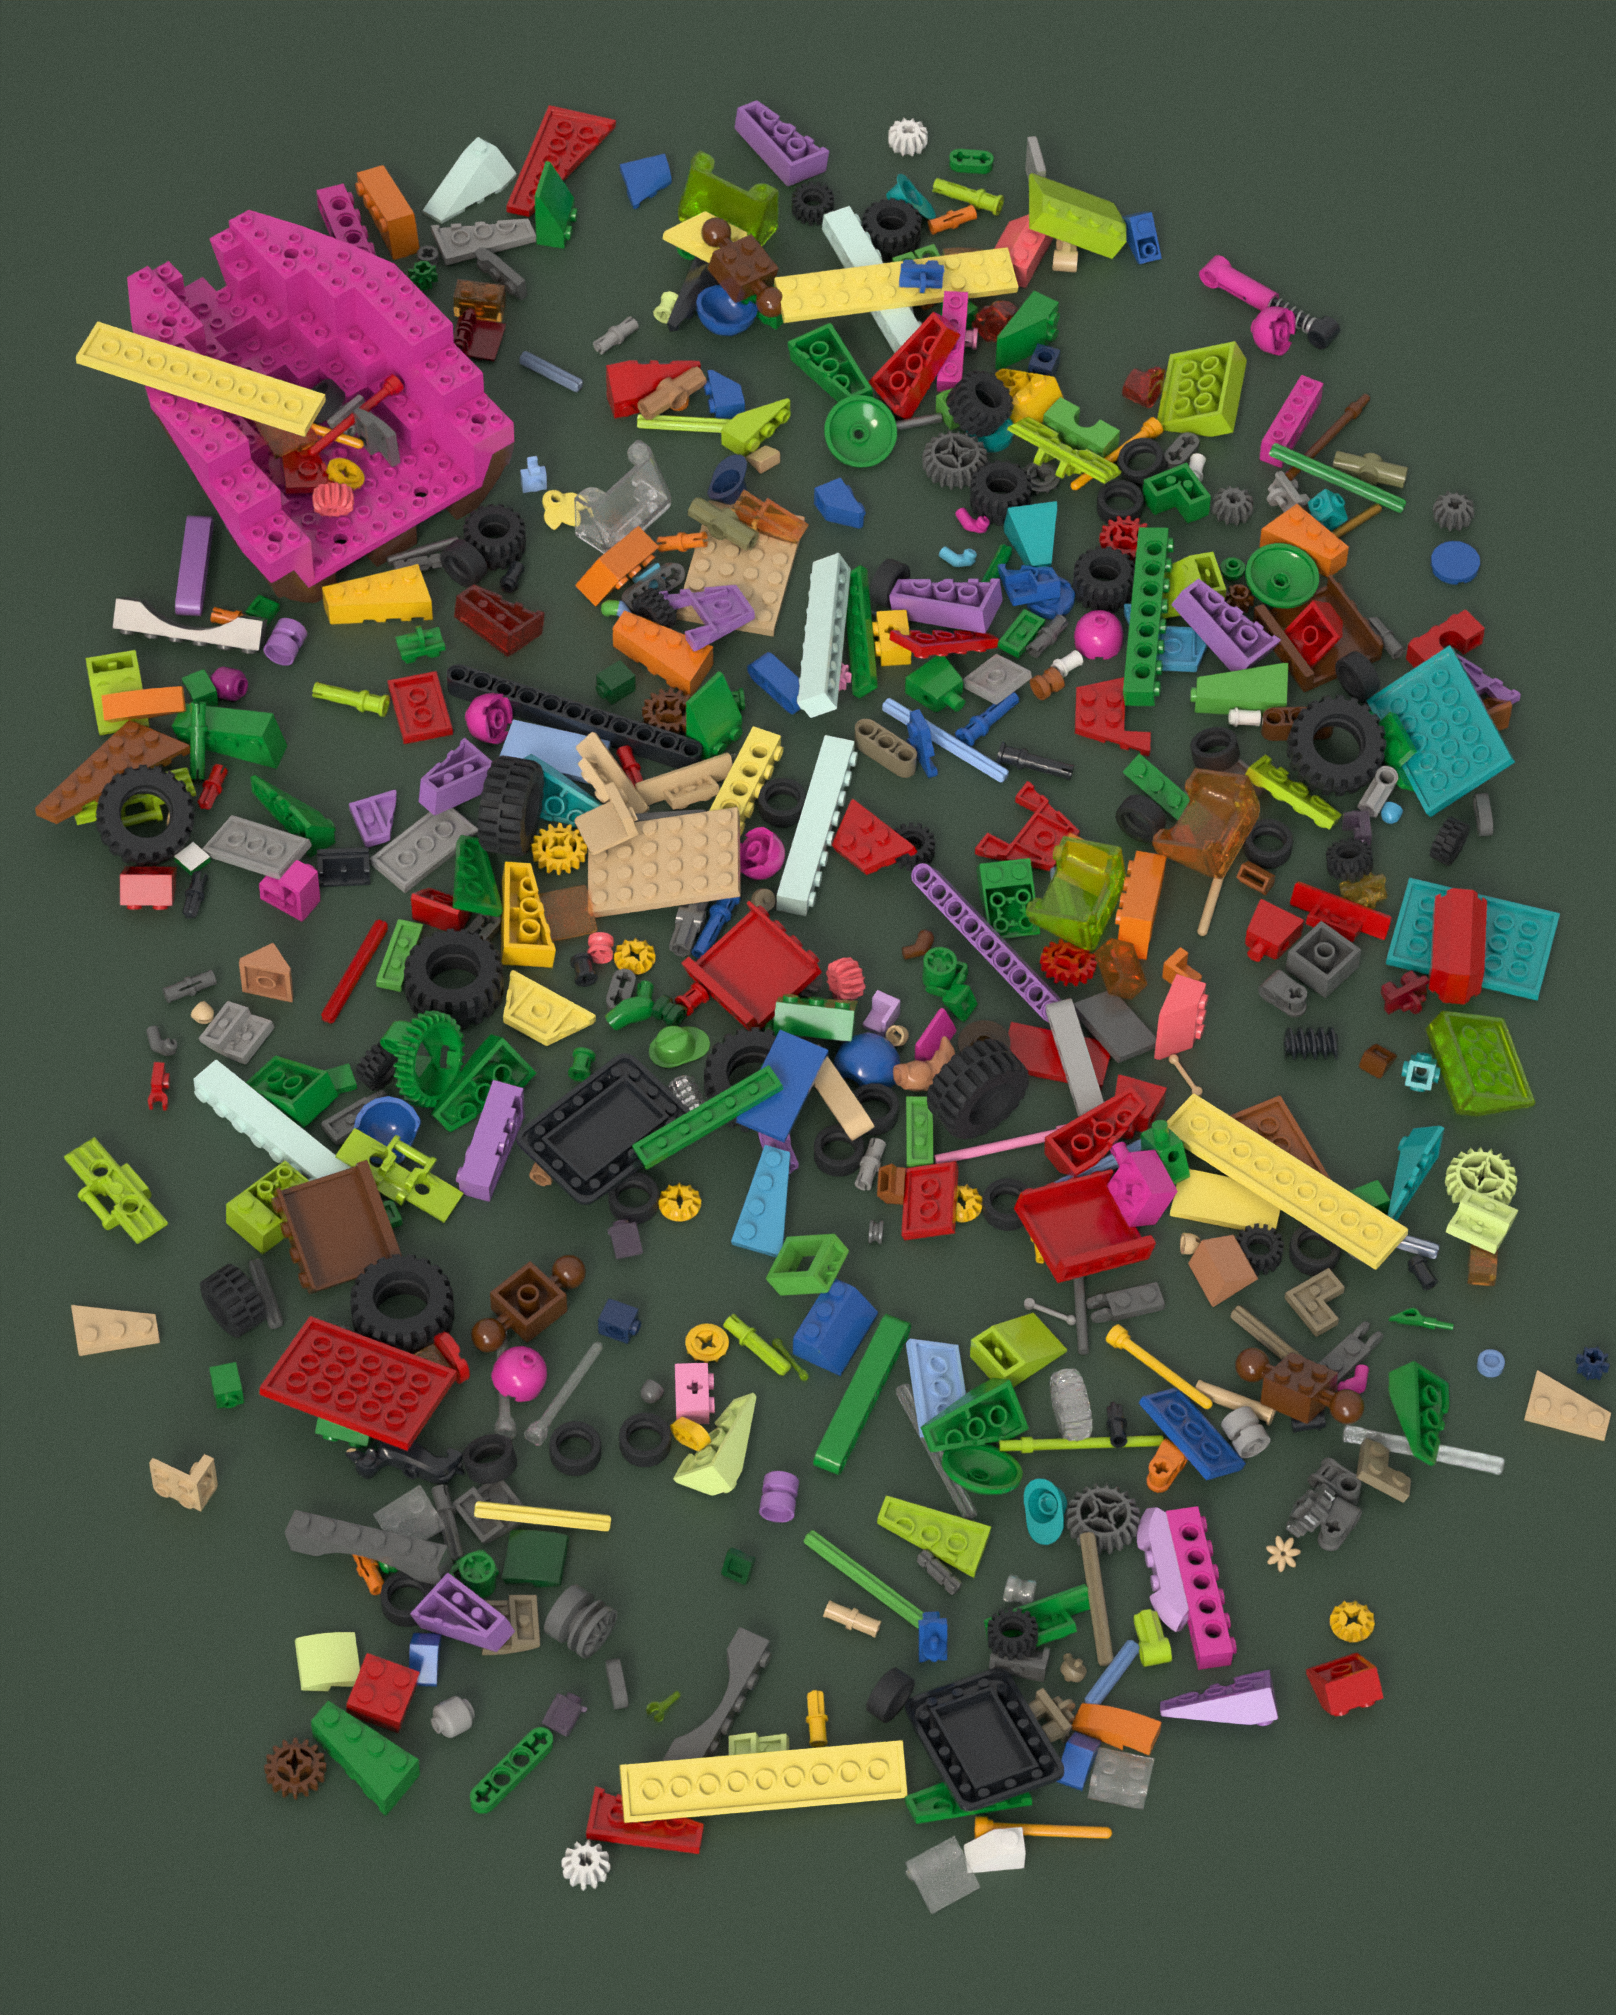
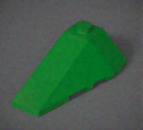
M253 775L250 777L252 793L288 833L310 840L312 846L306 852L310 858L317 854V849H326L335 844L334 832L336 828L329 818L326 819L316 809L258 776Z

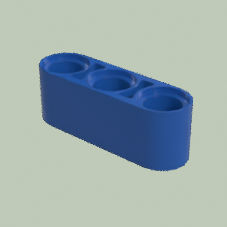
M765 653L747 666V671L752 680L788 713L795 714L801 709L797 702L800 687L799 678L772 653Z

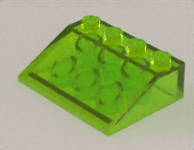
M1441 1011L1425 1028L1456 1114L1482 1116L1532 1107L1536 1104L1504 1018Z

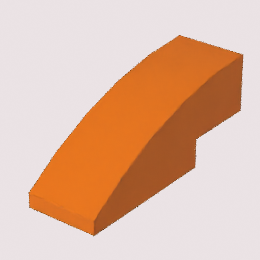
M182 686L101 695L104 720L111 723L186 712Z
M1082 1703L1071 1726L1077 1732L1123 1750L1124 1746L1150 1755L1160 1734L1162 1722L1115 1707Z

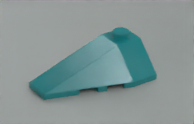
M530 754L524 758L538 762L544 772V797L540 818L551 822L570 824L572 827L577 828L575 824L576 817L603 805L554 767L535 755Z
M1442 1126L1414 1128L1408 1137L1404 1136L1399 1143L1398 1150L1400 1151L1388 1211V1217L1396 1222L1439 1158L1444 1127Z

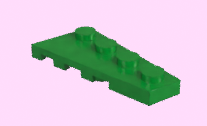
M460 835L456 842L453 908L499 917L503 908L487 851L479 844V838Z
M942 1782L905 1796V1804L916 1824L1029 1806L1032 1805V1797L1027 1792L976 1811H964L958 1807Z

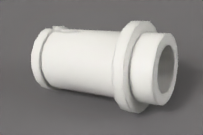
M1195 453L1190 457L1189 467L1201 482L1206 458L1202 454Z
M1074 650L1062 659H1055L1051 667L1056 668L1062 677H1066L1069 671L1082 665L1083 658L1078 651Z
M1234 707V710H1229L1228 723L1234 727L1238 725L1260 726V710H1238V707Z

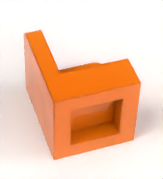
M1181 947L1164 962L1162 978L1170 984L1173 983L1176 974L1197 981L1202 980V975L1187 965L1188 952Z

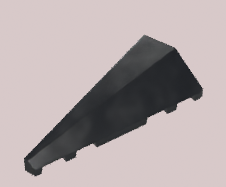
M696 256L668 319L667 326L670 332L678 331L679 323L685 318L691 319L694 316L693 310L696 309L698 295L704 289L720 285L708 270L709 263Z

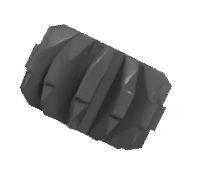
M1228 485L1226 490L1220 488L1213 497V515L1217 516L1218 522L1225 521L1226 526L1229 523H1234L1237 527L1239 522L1246 523L1248 517H1251L1253 513L1252 496H1249L1248 489L1241 491L1239 485L1236 488H1231Z
M1458 490L1455 494L1447 491L1445 495H1439L1437 501L1433 504L1434 522L1439 523L1440 529L1447 527L1449 532L1454 528L1459 532L1462 527L1468 528L1475 513L1473 500H1468L1467 494L1459 495Z

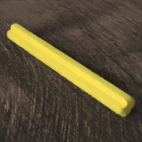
M477 1501L474 1508V1515L478 1518L598 1531H609L611 1526V1516L483 1501Z

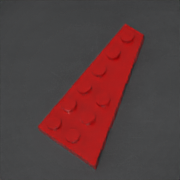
M549 105L507 203V212L530 217L535 212V193L545 162H551L564 181L616 127V120Z

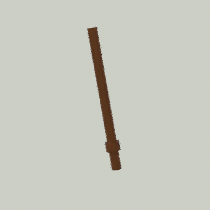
M1363 394L1356 402L1350 403L1346 407L1345 413L1304 455L1313 459L1352 419H1356L1362 413V408L1370 401L1369 395ZM1292 466L1285 475L1289 481H1292L1302 470Z

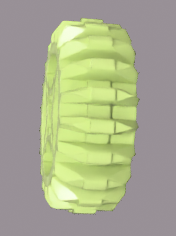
M1481 1147L1478 1149V1152H1474L1470 1148L1467 1154L1460 1152L1458 1158H1453L1450 1166L1447 1168V1176L1445 1178L1447 1194L1452 1196L1453 1203L1461 1202L1469 1189H1472L1509 1205L1516 1193L1517 1176H1515V1167H1510L1509 1159L1502 1160V1153L1493 1155L1492 1148L1488 1153L1483 1152Z

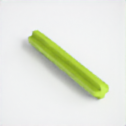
M639 414L637 417V427L640 429L721 433V429L731 419L658 415L652 420H646Z

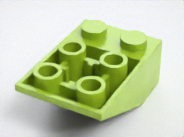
M1214 552L1190 555L1172 564V573H1167V578H1170V593L1165 594V599H1168L1169 604L1168 614H1164L1163 619L1181 616L1171 604L1182 590L1197 579L1203 581L1224 598L1226 597V587Z
M135 650L85 658L99 735L116 733L129 721L113 723L105 721L101 695L143 690ZM148 718L141 720L130 719L143 726L149 727Z
M285 1160L226 1204V1223L263 1255L284 1239L280 1223H283L280 1213H275L271 1198H274L275 1190L277 1188L284 1190L309 1182V1180Z
M1034 1313L991 1326L971 1339L970 1357L990 1379H1009L1013 1387L1067 1352L1064 1345Z

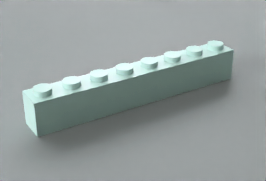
M850 206L824 214L822 230L844 268L883 264L879 250H875L869 233L863 230L859 216L853 213ZM912 306L871 312L894 353L922 324L916 320Z
M839 553L814 561L812 573L810 574L811 585L808 592L809 603L806 610L805 641L803 643V659L801 660L802 669L801 678H799V695L797 696L799 707L805 710L810 718L837 709L851 568Z
M824 736L777 892L776 910L807 916L809 907H814L816 900L814 889L815 886L820 887L822 880L820 869L821 866L825 867L827 864L828 852L826 849L827 846H832L834 839L832 828L833 826H838L840 819L838 808L839 806H844L846 799L844 788L845 786H850L852 778L850 768L851 766L855 767L858 752L854 751V741Z
M218 1060L213 1061L194 1078V1093L201 1102H207L211 1105L218 1116L227 1118L238 1132H244L248 1135L255 1146L258 1148L263 1147L269 1152V1155L275 1162L282 1163L286 1160L309 1181L351 1168L335 1158L336 1155Z

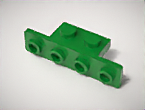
M1389 712L1378 723L1379 726H1384L1386 733L1383 738L1387 740L1384 762L1386 766L1392 767L1398 773L1396 784L1401 789L1414 791L1402 765L1417 750L1397 714Z
M1086 1584L1018 1607L1022 1608V1614L1027 1610L1030 1612V1617L1034 1616L1038 1624V1644L1036 1647L1077 1632L1076 1623L1071 1616L1090 1609L1088 1587ZM992 1617L984 1620L986 1637L989 1619L992 1620ZM1008 1630L1002 1633V1635L1010 1638L1013 1636L1019 1637L1023 1633L1017 1630Z

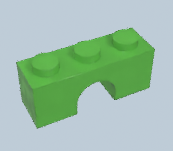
M1062 397L1043 415V425L1059 433V439L1071 448L1077 450L1088 449L1105 458L1119 446L1120 430L1102 420H1099L1092 427L1079 426L1080 408Z

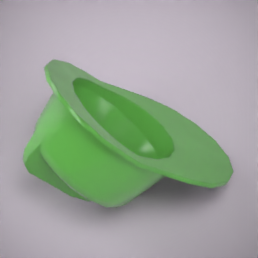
M665 1027L650 1044V1059L655 1065L662 1068H673L705 1056L709 1051V1037L704 1031L696 1027Z

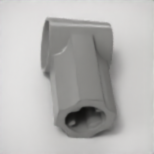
M1382 766L1377 770L1374 779L1358 804L1357 808L1361 810L1362 814L1369 818L1378 816L1397 783L1398 773L1396 770L1389 766ZM1380 780L1387 781L1389 784H1385Z

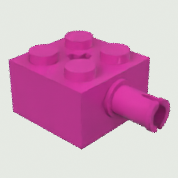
M1118 1142L1112 1146L1110 1152L1113 1154L1119 1168L1107 1187L1129 1227L1155 1225L1178 1191L1156 1150L1129 1152L1125 1142Z

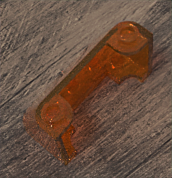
M1195 768L1185 783V790L1190 799L1188 805L1172 832L1168 829H1160L1154 835L1152 843L1158 854L1210 878L1222 879L1257 821L1260 805L1248 775Z

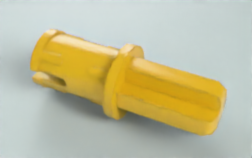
M813 1690L807 1694L808 1716L806 1717V1722L809 1724L810 1746L820 1748L828 1744L826 1737L828 1716L825 1715L824 1693Z

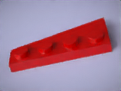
M891 630L889 640L913 652L915 657L925 659L929 655L948 656V653L986 652L987 649L997 648L999 638L987 632L985 634L968 630H954V634L942 630H933L932 635L921 633L920 630H910L909 635H903L899 630Z
M595 1786L586 1839L699 1854L704 1824L685 1817L624 1823L622 1795L617 1794L615 1797L605 1793V1789Z

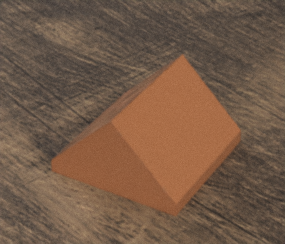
M274 943L240 958L239 967L242 992L293 1002L291 968Z
M1234 1235L1202 1240L1188 1263L1212 1307L1258 1279Z

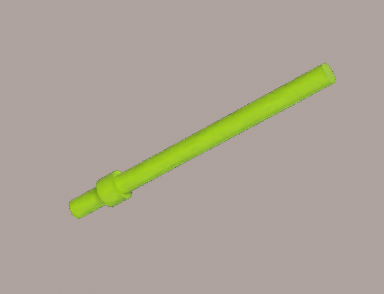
M1127 1436L1128 1442L1124 1447L1160 1446L1163 1442V1436ZM1021 1437L1020 1440H999L1000 1451H1021V1453H1033V1450L1116 1448L1111 1445L1110 1437L1060 1439Z

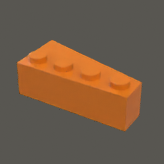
M381 165L358 172V182L355 183L357 194L359 197L362 196L364 205L369 210L393 260L416 254L420 248L414 212L385 167Z
M624 610L613 626V647L636 663L641 662L648 667L649 672L664 678L666 684L672 688L683 690L684 696L689 694L692 697L713 666V646L706 645L697 651H693L686 641L684 634Z
M1136 851L1134 861L1129 860L1127 875L1130 877L1125 876L1123 891L1126 893H1121L1119 908L1123 909L1117 910L1115 924L1120 925L1116 955L1147 960L1167 856Z

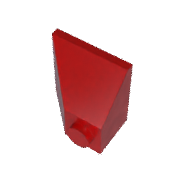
M1313 600L1284 630V633L1312 669L1342 638L1343 621L1330 603Z

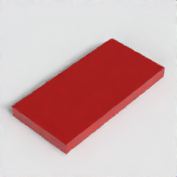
M1011 1022L1008 1032L1010 1050L1028 1070V1074L1030 1076L1068 1083L1052 1030ZM1084 1037L1099 1088L1102 1090L1111 1055L1097 1039Z

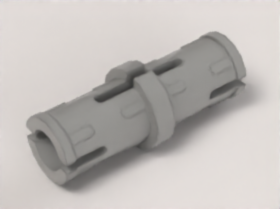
M629 316L619 325L610 327L605 335L593 342L595 350L602 355L616 344L620 345L624 342V338L639 329L637 321Z
M874 1138L870 1139L867 1152L861 1158L860 1171L855 1181V1186L860 1190L871 1189L874 1176L881 1167L880 1159L886 1147V1143L881 1139L875 1138V1142Z

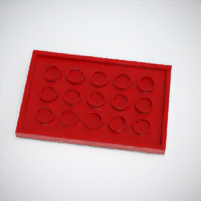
M310 1316L260 1386V1395L408 1451L456 1380L457 1371Z

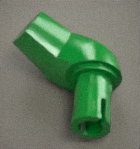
M641 981L637 985V997L621 1001L605 1015L607 1022L615 1031L631 1023L647 1020L651 1016V1011L655 1004L652 1001L654 985L649 981Z

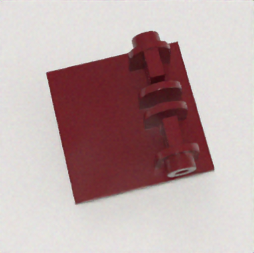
M468 308L463 312L462 316H459L453 334L454 344L467 357L495 361L506 324L477 319L475 310Z

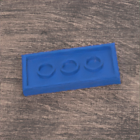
M780 1030L761 1069L769 1065L782 1083L783 1090L737 1116L736 1123L785 1143L828 1055V1050Z
M1175 1387L1146 1395L1139 1401L1141 1407L1206 1480L1240 1471L1246 1463L1178 1388Z

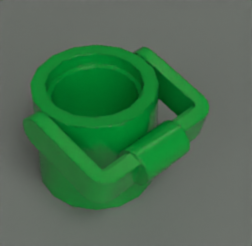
M935 947L925 954L922 981L926 986V992L943 998L954 983L964 984L969 973L967 964L957 961L955 954L948 948ZM956 969L961 970L956 976Z
M479 1549L468 1553L455 1561V1565L452 1566L449 1572L454 1578H456L454 1573L459 1571L460 1582L482 1599L489 1597L494 1592L496 1576L499 1575V1571L492 1557L484 1550Z

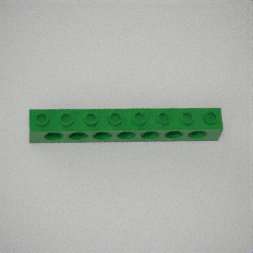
M1139 527L1123 685L1125 706H1155L1156 696H1160L1161 682L1157 681L1158 675H1162L1163 662L1159 658L1160 655H1164L1165 642L1161 640L1162 634H1166L1167 622L1166 619H1163V615L1168 614L1169 606L1168 599H1165V594L1170 593V578H1167V573H1172V558H1169V553L1174 552V538H1170L1169 528Z

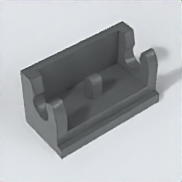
M1045 1647L1043 1652L1031 1651V1655L1028 1657L1022 1654L1021 1660H1017V1656H1013V1661H1009L1006 1655L1001 1659L999 1658V1653L993 1654L991 1652L989 1670L1001 1668L1007 1670L1011 1676L1044 1682L1050 1657V1648Z

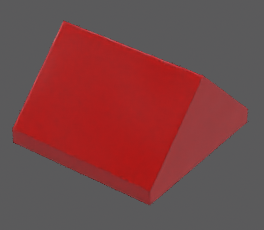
M430 887L412 893L411 896L412 919L444 931L446 929H454V931L461 932V929H464L472 914L470 911L453 908L452 895Z

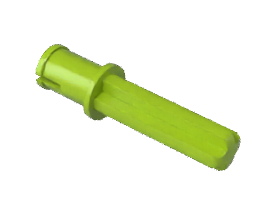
M735 1314L726 1319L723 1327L740 1340V1345H746L779 1375L784 1376L790 1370L791 1364L756 1334V1329L753 1327L749 1328Z

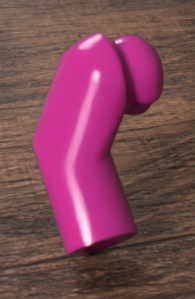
M960 508L955 513L966 531L984 533L988 530L990 521L987 517L979 516L977 520L972 519L965 508Z
M1357 1365L1354 1377L1345 1380V1382H1340L1337 1387L1338 1391L1350 1389L1358 1394L1363 1393L1366 1389L1369 1368L1365 1365Z

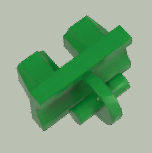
M416 626L414 633L395 637L401 659L406 664L415 662L419 656L438 657L441 651L446 650L439 627L422 631L421 626Z

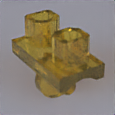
M1370 873L1368 876L1363 875L1364 878L1360 879L1361 881L1352 883L1347 880L1339 884V892L1342 898L1371 909L1376 908L1377 901L1387 898L1385 890L1386 877L1383 874L1375 876Z

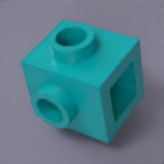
M1324 489L1307 502L1310 509L1309 514L1330 532L1348 520L1344 508V499L1338 493L1335 494Z
M1417 1052L1416 1055L1411 1054L1410 1061H1404L1401 1075L1406 1077L1405 1086H1410V1089L1419 1092L1431 1091L1432 1083H1438L1441 1068L1436 1067L1437 1059H1432L1431 1054ZM1417 1067L1426 1068V1073L1420 1074L1417 1071Z

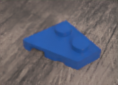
M917 709L910 712V720L907 724L909 738L906 739V742L916 749L918 761L927 777L931 778L937 776L938 771L930 757L935 756L930 727L921 711Z

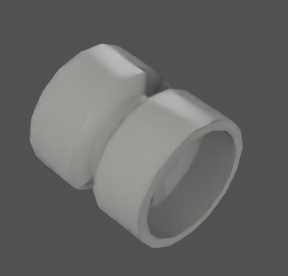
M1240 1407L1232 1411L1221 1423V1427L1228 1438L1233 1440L1232 1444L1241 1458H1250L1259 1454L1270 1443L1269 1435L1264 1427L1259 1425V1419L1251 1407Z

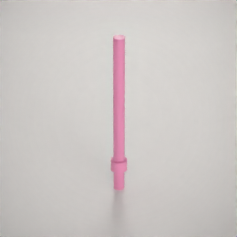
M1064 1125L1056 1126L1054 1130L934 1155L935 1164L960 1161L1044 1143L1047 1135Z

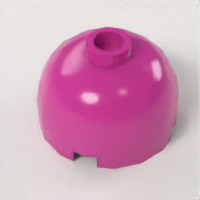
M1276 306L1262 310L1251 324V332L1255 344L1264 352L1280 356L1285 354L1290 348L1292 342L1288 340L1290 334H1295L1296 330L1294 313L1288 310V308Z
M1094 610L1088 612L1077 622L1074 633L1075 647L1081 655L1089 659L1095 660V657H1103V660L1114 657L1119 653L1123 645L1124 632L1121 622L1114 614L1108 611Z
M485 693L476 697L469 705L465 714V720L469 732L477 740L499 744L506 739L509 732L505 731L507 723L512 724L513 716L511 703L508 698L502 697V694Z
M765 827L755 828L745 834L748 838L743 844L740 843V872L754 880L768 879L774 876L783 865L785 848L776 834Z
M517 1346L509 1348L499 1356L494 1364L491 1378L494 1386L503 1396L507 1397V1395L515 1397V1401L518 1402L531 1401L539 1395L546 1383L547 1367L544 1359L537 1351L529 1347Z

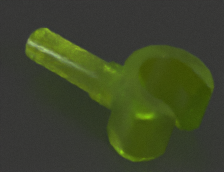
M675 1691L661 1703L655 1701L649 1703L646 1707L647 1715L651 1714L654 1710H659V1713L653 1718L656 1722L662 1721L665 1715L664 1711L681 1696L680 1693Z

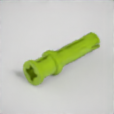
M936 178L933 184L932 191L934 193L972 204L977 210L982 208L998 216L1003 208V195L995 196L986 193L984 189L974 190L940 178Z
M316 682L312 691L314 692L312 694L314 698L354 706L360 712H375L381 717L386 716L390 704L389 695L378 696L370 694L368 690L357 692Z

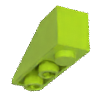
M786 398L737 414L721 429V444L743 457L748 456L751 452H755L762 441L770 438L775 429L781 424L786 423L790 418V399Z

